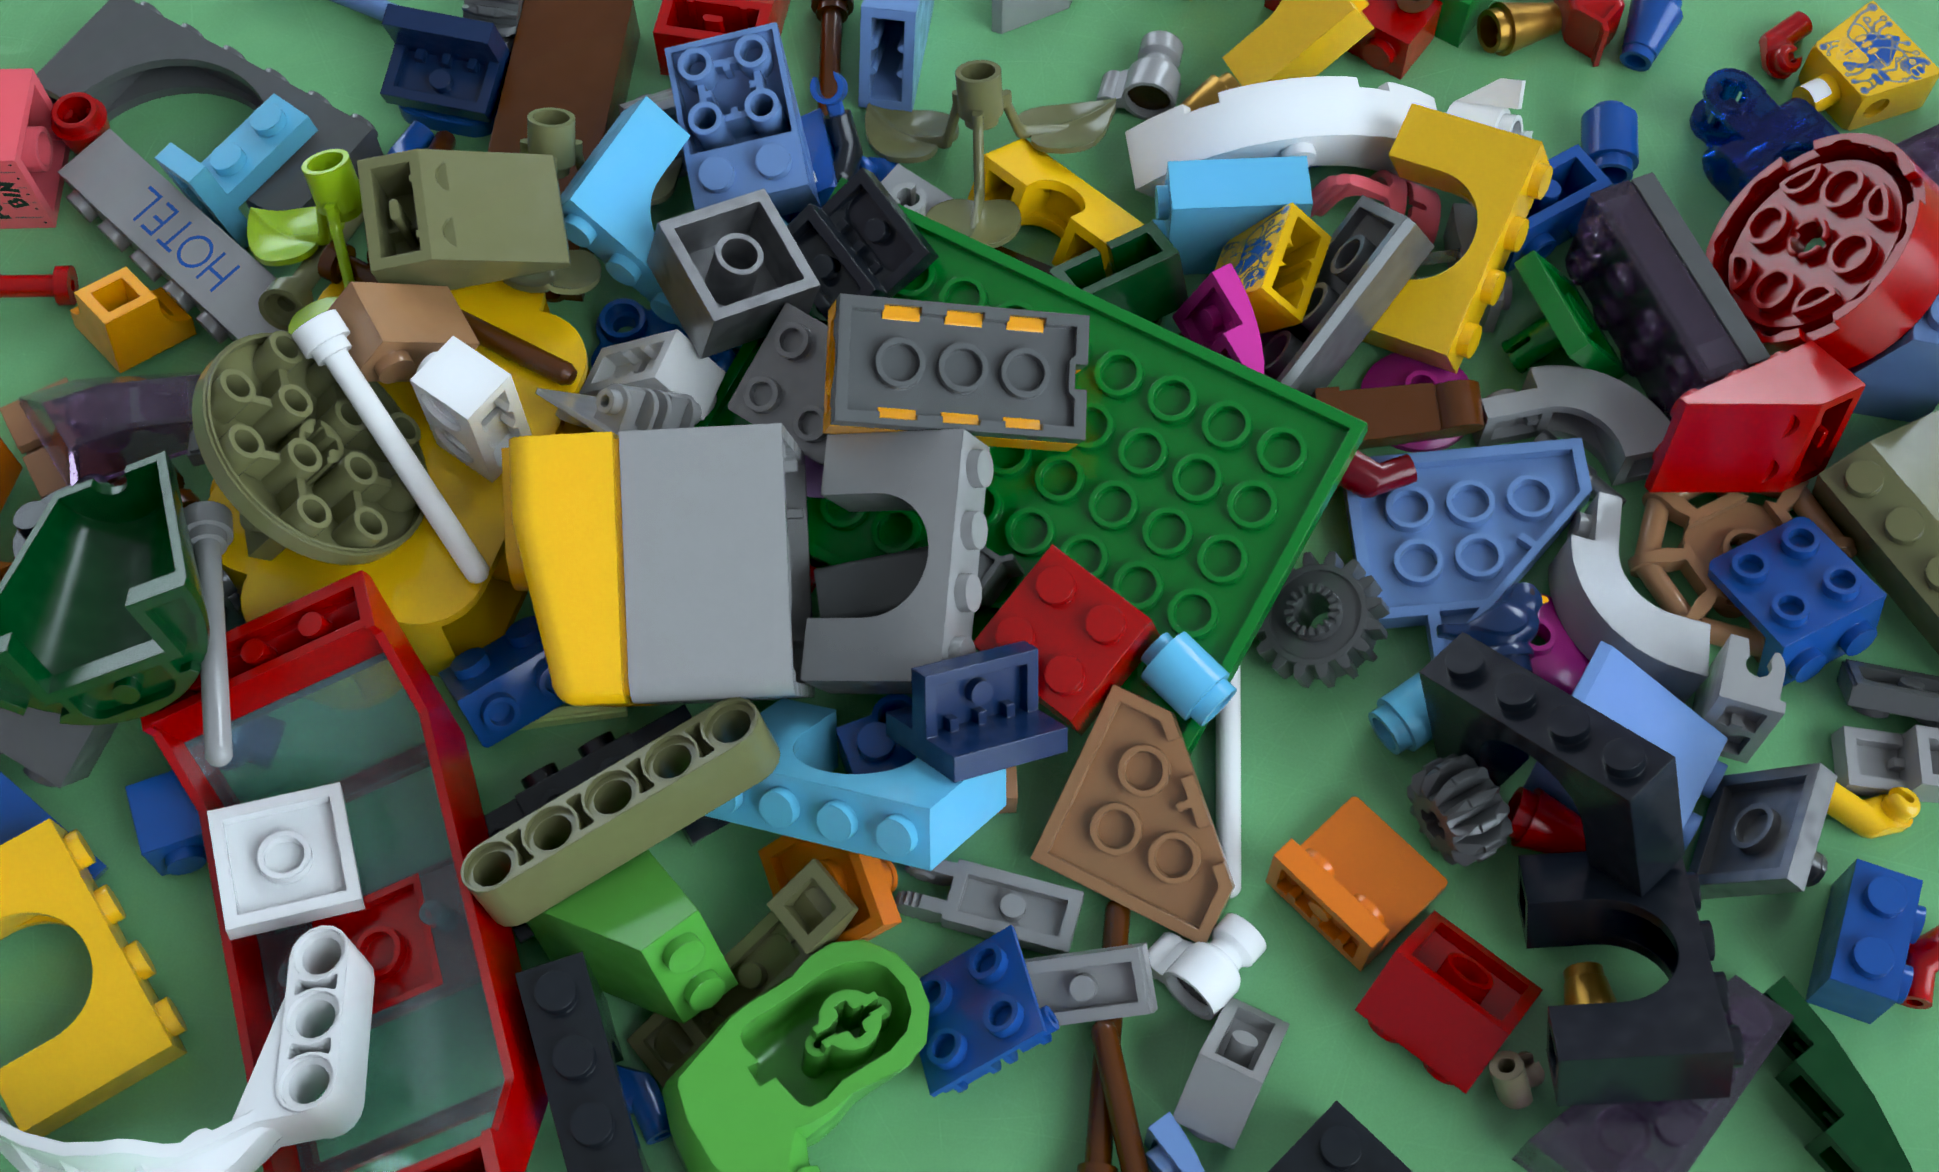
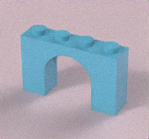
M645 96L622 111L562 192L561 201L567 239L572 243L588 248L605 263L607 272L615 280L626 286H632L650 301V307L658 317L668 323L678 325L685 331L649 268L647 258L655 234L650 213L653 191L661 176L691 135L650 98ZM742 345L731 348V350L737 355Z
M780 699L760 713L780 750L777 767L766 779L705 816L931 871L1006 806V769L954 783L917 757L906 765L883 772L868 774L833 773L832 771L838 768V747L835 729L837 727L836 709L789 699Z

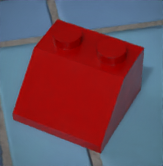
M1434 910L1394 952L1355 1008V1011L1368 1020L1369 1026L1378 1036L1388 1042L1399 1043L1420 1059L1427 1072L1436 1080L1447 1085H1454L1467 1094L1543 989Z

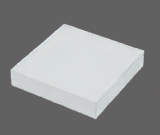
M340 782L207 811L225 930L230 940L365 909L345 798Z

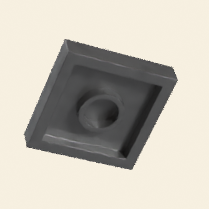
M1822 763L1724 775L1711 798L1688 871H1695L1698 875L1701 899L1804 892L1806 886L1810 887L1819 883L1827 871L1828 862L1826 857L1817 852L1816 849L1837 775Z

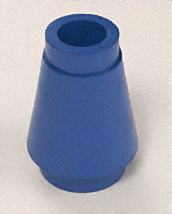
M1631 0L1622 52L1619 57L1625 67L1635 71H1647L1651 68L1653 61H1655L1683 19L1681 0Z

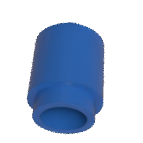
M1607 100L1596 104L1582 115L1581 148L1613 183L1612 188L1628 183L1633 178V171L1638 167V115L1634 109L1624 105L1622 102Z

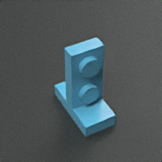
M273 93L201 163L172 142L155 159L186 198L245 250L249 246L247 239L248 220L238 208L290 159L318 129L309 116Z

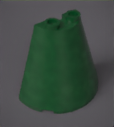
M165 451L126 465L124 475L127 478V482L120 486H114L107 482H97L92 478L54 493L0 582L1 708L24 716L27 707L61 714L60 724L105 725L144 717L171 704L188 690L200 674L201 662L204 660L208 649L210 626L178 486L177 473L170 457Z

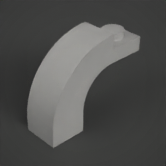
M1598 492L1584 513L1578 511L1574 515L1569 526L1567 541L1549 565L1548 581L1555 611L1568 636L1589 661L1600 641H1603L1615 647L1685 703L1709 675L1711 624L1662 610L1651 604L1634 589L1624 574L1619 558L1622 498Z

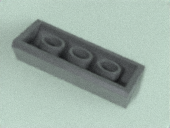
M1364 195L1361 196L1331 236L1332 238L1302 323L1260 334L1264 356V375L1309 396L1312 395L1315 388H1326L1435 247L1418 225L1409 217Z

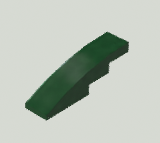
M1783 976L1767 989L1746 1011L1793 1061L1775 1079L1823 1131L1804 1148L1826 1172H1913L1874 1094L1833 1033L1788 979Z

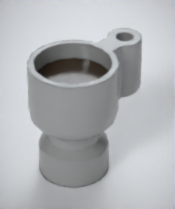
M1157 30L1147 33L1142 38L1138 60L1133 62L1128 70H1110L1103 75L1096 101L1116 97V108H1125L1133 116L1143 120L1174 108L1181 85V76L1178 71L1184 50L1181 40L1176 35L1167 31Z

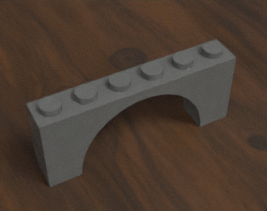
M109 0L36 74L53 105L60 97L68 93L84 92L103 103L109 122L131 108L166 96L192 93L212 94L236 100L256 110L275 93L309 116L318 131L246 200L249 210L250 207L274 211L316 207L301 166L306 159L318 152L329 149H343L347 151L358 179L357 160L383 155L377 139V130L361 115L353 113L350 116L336 109L321 94L312 90L307 93L291 85L276 70L272 68L263 70L248 62L241 53L231 46L224 45L220 47L210 42L193 26L187 23L178 25L165 18L153 5L145 1L137 3L133 0Z

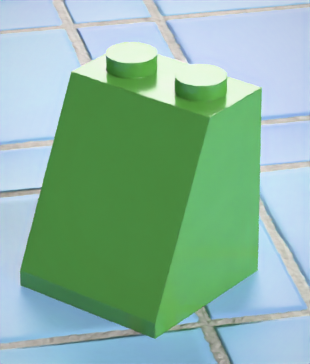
M646 850L526 922L550 962L583 952L603 992L682 1024L688 1022L701 1011L714 1006L724 994L738 985L699 910L649 850Z

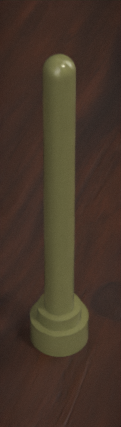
M363 212L357 218L345 222L343 234L346 243H348L364 221ZM319 245L317 251L311 257L304 260L292 276L273 280L260 296L258 302L259 311L270 325L277 329L288 331L289 323L296 312L314 302L312 290L321 279L318 274V262L327 245Z

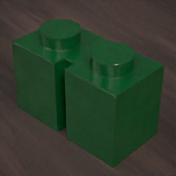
M1153 221L1106 242L1113 275L1107 278L1101 254L1096 248L1049 269L1050 275L1150 322L1177 311L1188 299L1180 253Z

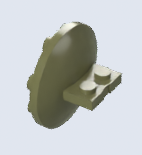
M275 331L273 333H258L245 336L226 346L205 367L197 381L193 395L192 420L194 433L208 471L226 498L240 512V523L243 529H245L249 557L272 561L285 548H288L308 558L326 563L359 565L382 559L391 554L418 529L424 517L423 512L327 366H318L314 358L306 359L293 340L292 334L285 331ZM368 382L427 471L424 455L419 444L421 431L418 424L413 418L402 412L394 399L378 382Z

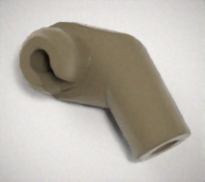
M1510 1050L1496 1053L1489 1063L1494 1090L1503 1105L1510 1109L1519 1110L1533 1102L1531 1088L1543 1083L1545 1072L1539 1061L1534 1062L1532 1053L1522 1051L1517 1054Z

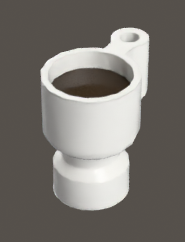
M1234 913L1226 914L1215 926L1210 943H1193L1181 938L1177 934L1164 932L1148 949L1152 977L1165 984L1172 996L1184 1008L1204 1020L1213 1019L1238 992L1241 983L1239 969L1252 966L1267 949L1266 942L1260 932L1246 919Z

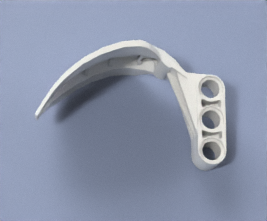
M321 925L308 930L299 937L292 947L289 957L285 997L233 1119L214 1130L208 1128L199 1129L182 1142L169 1144L135 1139H113L101 1142H61L19 1130L16 1123L0 1106V1153L19 1172H255L280 1147L342 1136L358 1122L365 1103L375 985L374 968L345 933L334 926ZM325 1091L324 1094L315 1101L318 1095Z

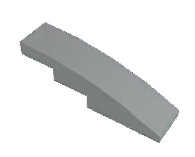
M1915 725L1905 733L1899 734L1842 726L1831 734L1834 772L1837 775L1836 782L1855 795L1875 797L1888 794L1894 787H1904L1913 791L1920 802L1939 803V728Z

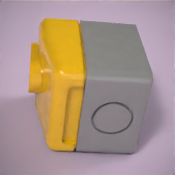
M782 423L618 431L619 436L612 431L519 436L509 439L508 448H501L505 551L508 572L512 586L516 591L530 592L552 687L555 694L563 702L573 706L635 707L717 703L727 698L741 697L750 701L814 698L815 687L800 681L807 618H812L805 455Z

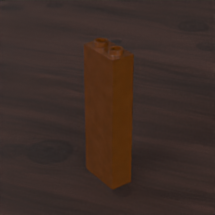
M524 0L487 152L520 153V139L527 138V115L535 109L552 107L565 109L575 115V139L583 141V157L585 161L588 159L619 117V104L626 103L640 39V30L633 0ZM575 165L570 168L568 176L558 179L560 195L576 175ZM567 239L569 250H585L592 253L588 248L580 247ZM551 291L545 292L547 302L551 303L563 300L583 302L585 293L562 295Z

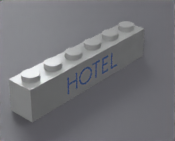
M110 128L58 171L60 176L73 190L66 196L73 207L90 223L99 217L103 222L97 226L98 229L118 250L123 252L129 246L133 248L135 252L129 257L153 282L163 276L168 281L162 286L165 292L186 313L193 307H196L201 312L196 317V320L219 344H222L227 338L234 342L248 335L285 331L270 325L262 317L258 306L260 296L276 278Z

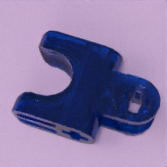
M1723 68L1715 71L1708 77L1702 91L1703 99L1695 105L1689 119L1691 130L1695 136L1709 147L1703 153V170L1711 184L1730 204L1756 175L1780 157L1788 163L1798 156L1813 150L1814 140L1840 134L1806 100L1796 97L1778 105L1752 76L1735 68ZM1741 91V92H1742V95H1741L1739 101L1737 102V101H1736V98H1737L1739 92ZM1711 113H1713L1714 116H1713V118H1712V120H1711V122H1710V124H1709V123H1708L1709 117H1710Z

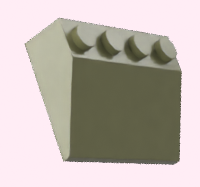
M1939 410L1867 442L1819 473L1812 494L1845 537L1854 539L1857 549L1856 557L1939 655Z

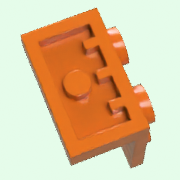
M1355 796L1343 804L1301 845L1291 838L1273 855L1265 881L1360 972L1444 891L1448 883L1447 879L1362 800Z

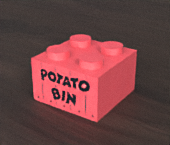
M33 68L0 69V229L56 228L64 186V179L58 171L68 163L70 148L51 128L53 103Z

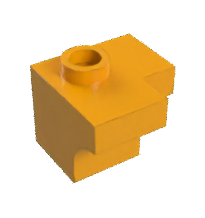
M126 266L74 292L78 306L71 309L70 313L75 327L120 374L197 334L192 317L162 287L149 290Z

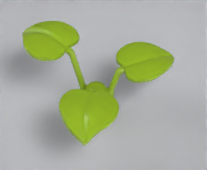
M329 149L310 156L301 166L316 207L280 211L250 207L247 221V239L255 259L263 265L272 267L291 265L304 261L317 251L319 245H327L333 239L345 289L351 281L355 282L343 229L345 222L357 218L363 212L359 179L348 152L343 149ZM338 297L319 299L298 310L289 323L288 333L293 334L296 329L310 319L328 311Z

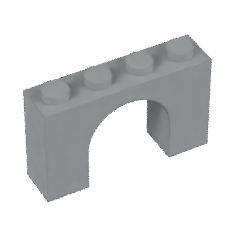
M964 428L827 434L821 496L849 512L916 511L921 517L927 532L928 557L925 570L918 585L908 598L894 609L878 616L865 618H807L800 681L830 694H912L911 668L976 652L972 640L974 612L979 609L982 600V587L978 577L980 549L984 548L988 536L987 520L984 515L986 487H989L992 482L994 471L989 446Z

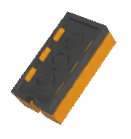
M840 293L828 310L823 433L850 434L964 428L987 446L1067 452L1086 439L1087 390L1075 389V374L1088 365L1090 315Z

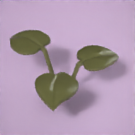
M973 60L957 67L955 71L956 90L952 91L953 104L950 114L929 110H912V112L890 110L869 103L865 113V129L868 143L876 155L890 162H924L934 157L938 148H950L959 136V118L965 121L967 128L973 130L974 201L968 199L946 200L932 207L927 212L926 217L992 248L1008 243L1018 234L1021 227V214L1017 205L1010 200L995 199L984 201V130L994 128L998 124L1003 112H1005L1015 135L1021 139L1031 137V145L1034 149L1055 154L1077 153L1096 146L1103 139L1116 111L1115 97L1099 101L1040 106L1023 111L1018 115L1012 104L1011 90H1002L1001 67L997 63L988 60Z
M552 107L531 111L527 115V138L520 139V153L553 155L556 162L558 179L568 176L570 168L574 165L578 172L585 163V159L583 157V141L575 139V115L565 109ZM682 155L674 158L659 179L653 191L651 206L661 204L673 195L683 166ZM569 250L571 267L506 279L503 282L514 289L529 293L551 291L562 295H579L591 291L598 285L601 278V264L588 251Z

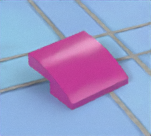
M1229 263L1211 272L1173 314L1172 318L1187 339L1264 374L1263 348L1257 320L1244 286L1233 265Z

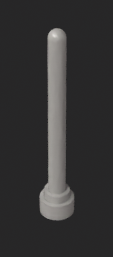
M199 501L186 506L184 512L210 626L208 649L204 660L201 662L200 671L204 756L210 765L222 767L227 765L233 757L222 554L226 552L227 547L234 538L233 517L230 509L221 503Z

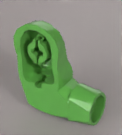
M868 941L832 942L812 954L793 974L742 1005L730 1015L666 1081L662 1090L673 1146L685 1172H821L817 1165L810 1166L807 1148L818 1143L834 1129L854 1103L907 1068L927 1043L930 1004L917 974L896 953Z

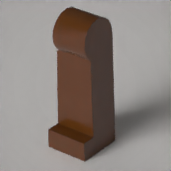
M1454 380L1435 385L1433 383L1342 391H1340L1339 386L1315 388L1311 397L1367 422L1368 431L1358 450L1464 436L1480 431L1485 426L1479 382L1475 380Z

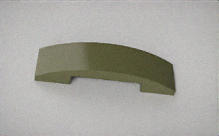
M813 858L766 904L771 912L724 956L738 982L737 986L724 994L714 1006L701 1011L685 1024L654 1012L627 1039V1042L662 1088H664L666 1081L730 1015L742 1005L793 974L812 954L835 942L851 922L859 908L818 859Z

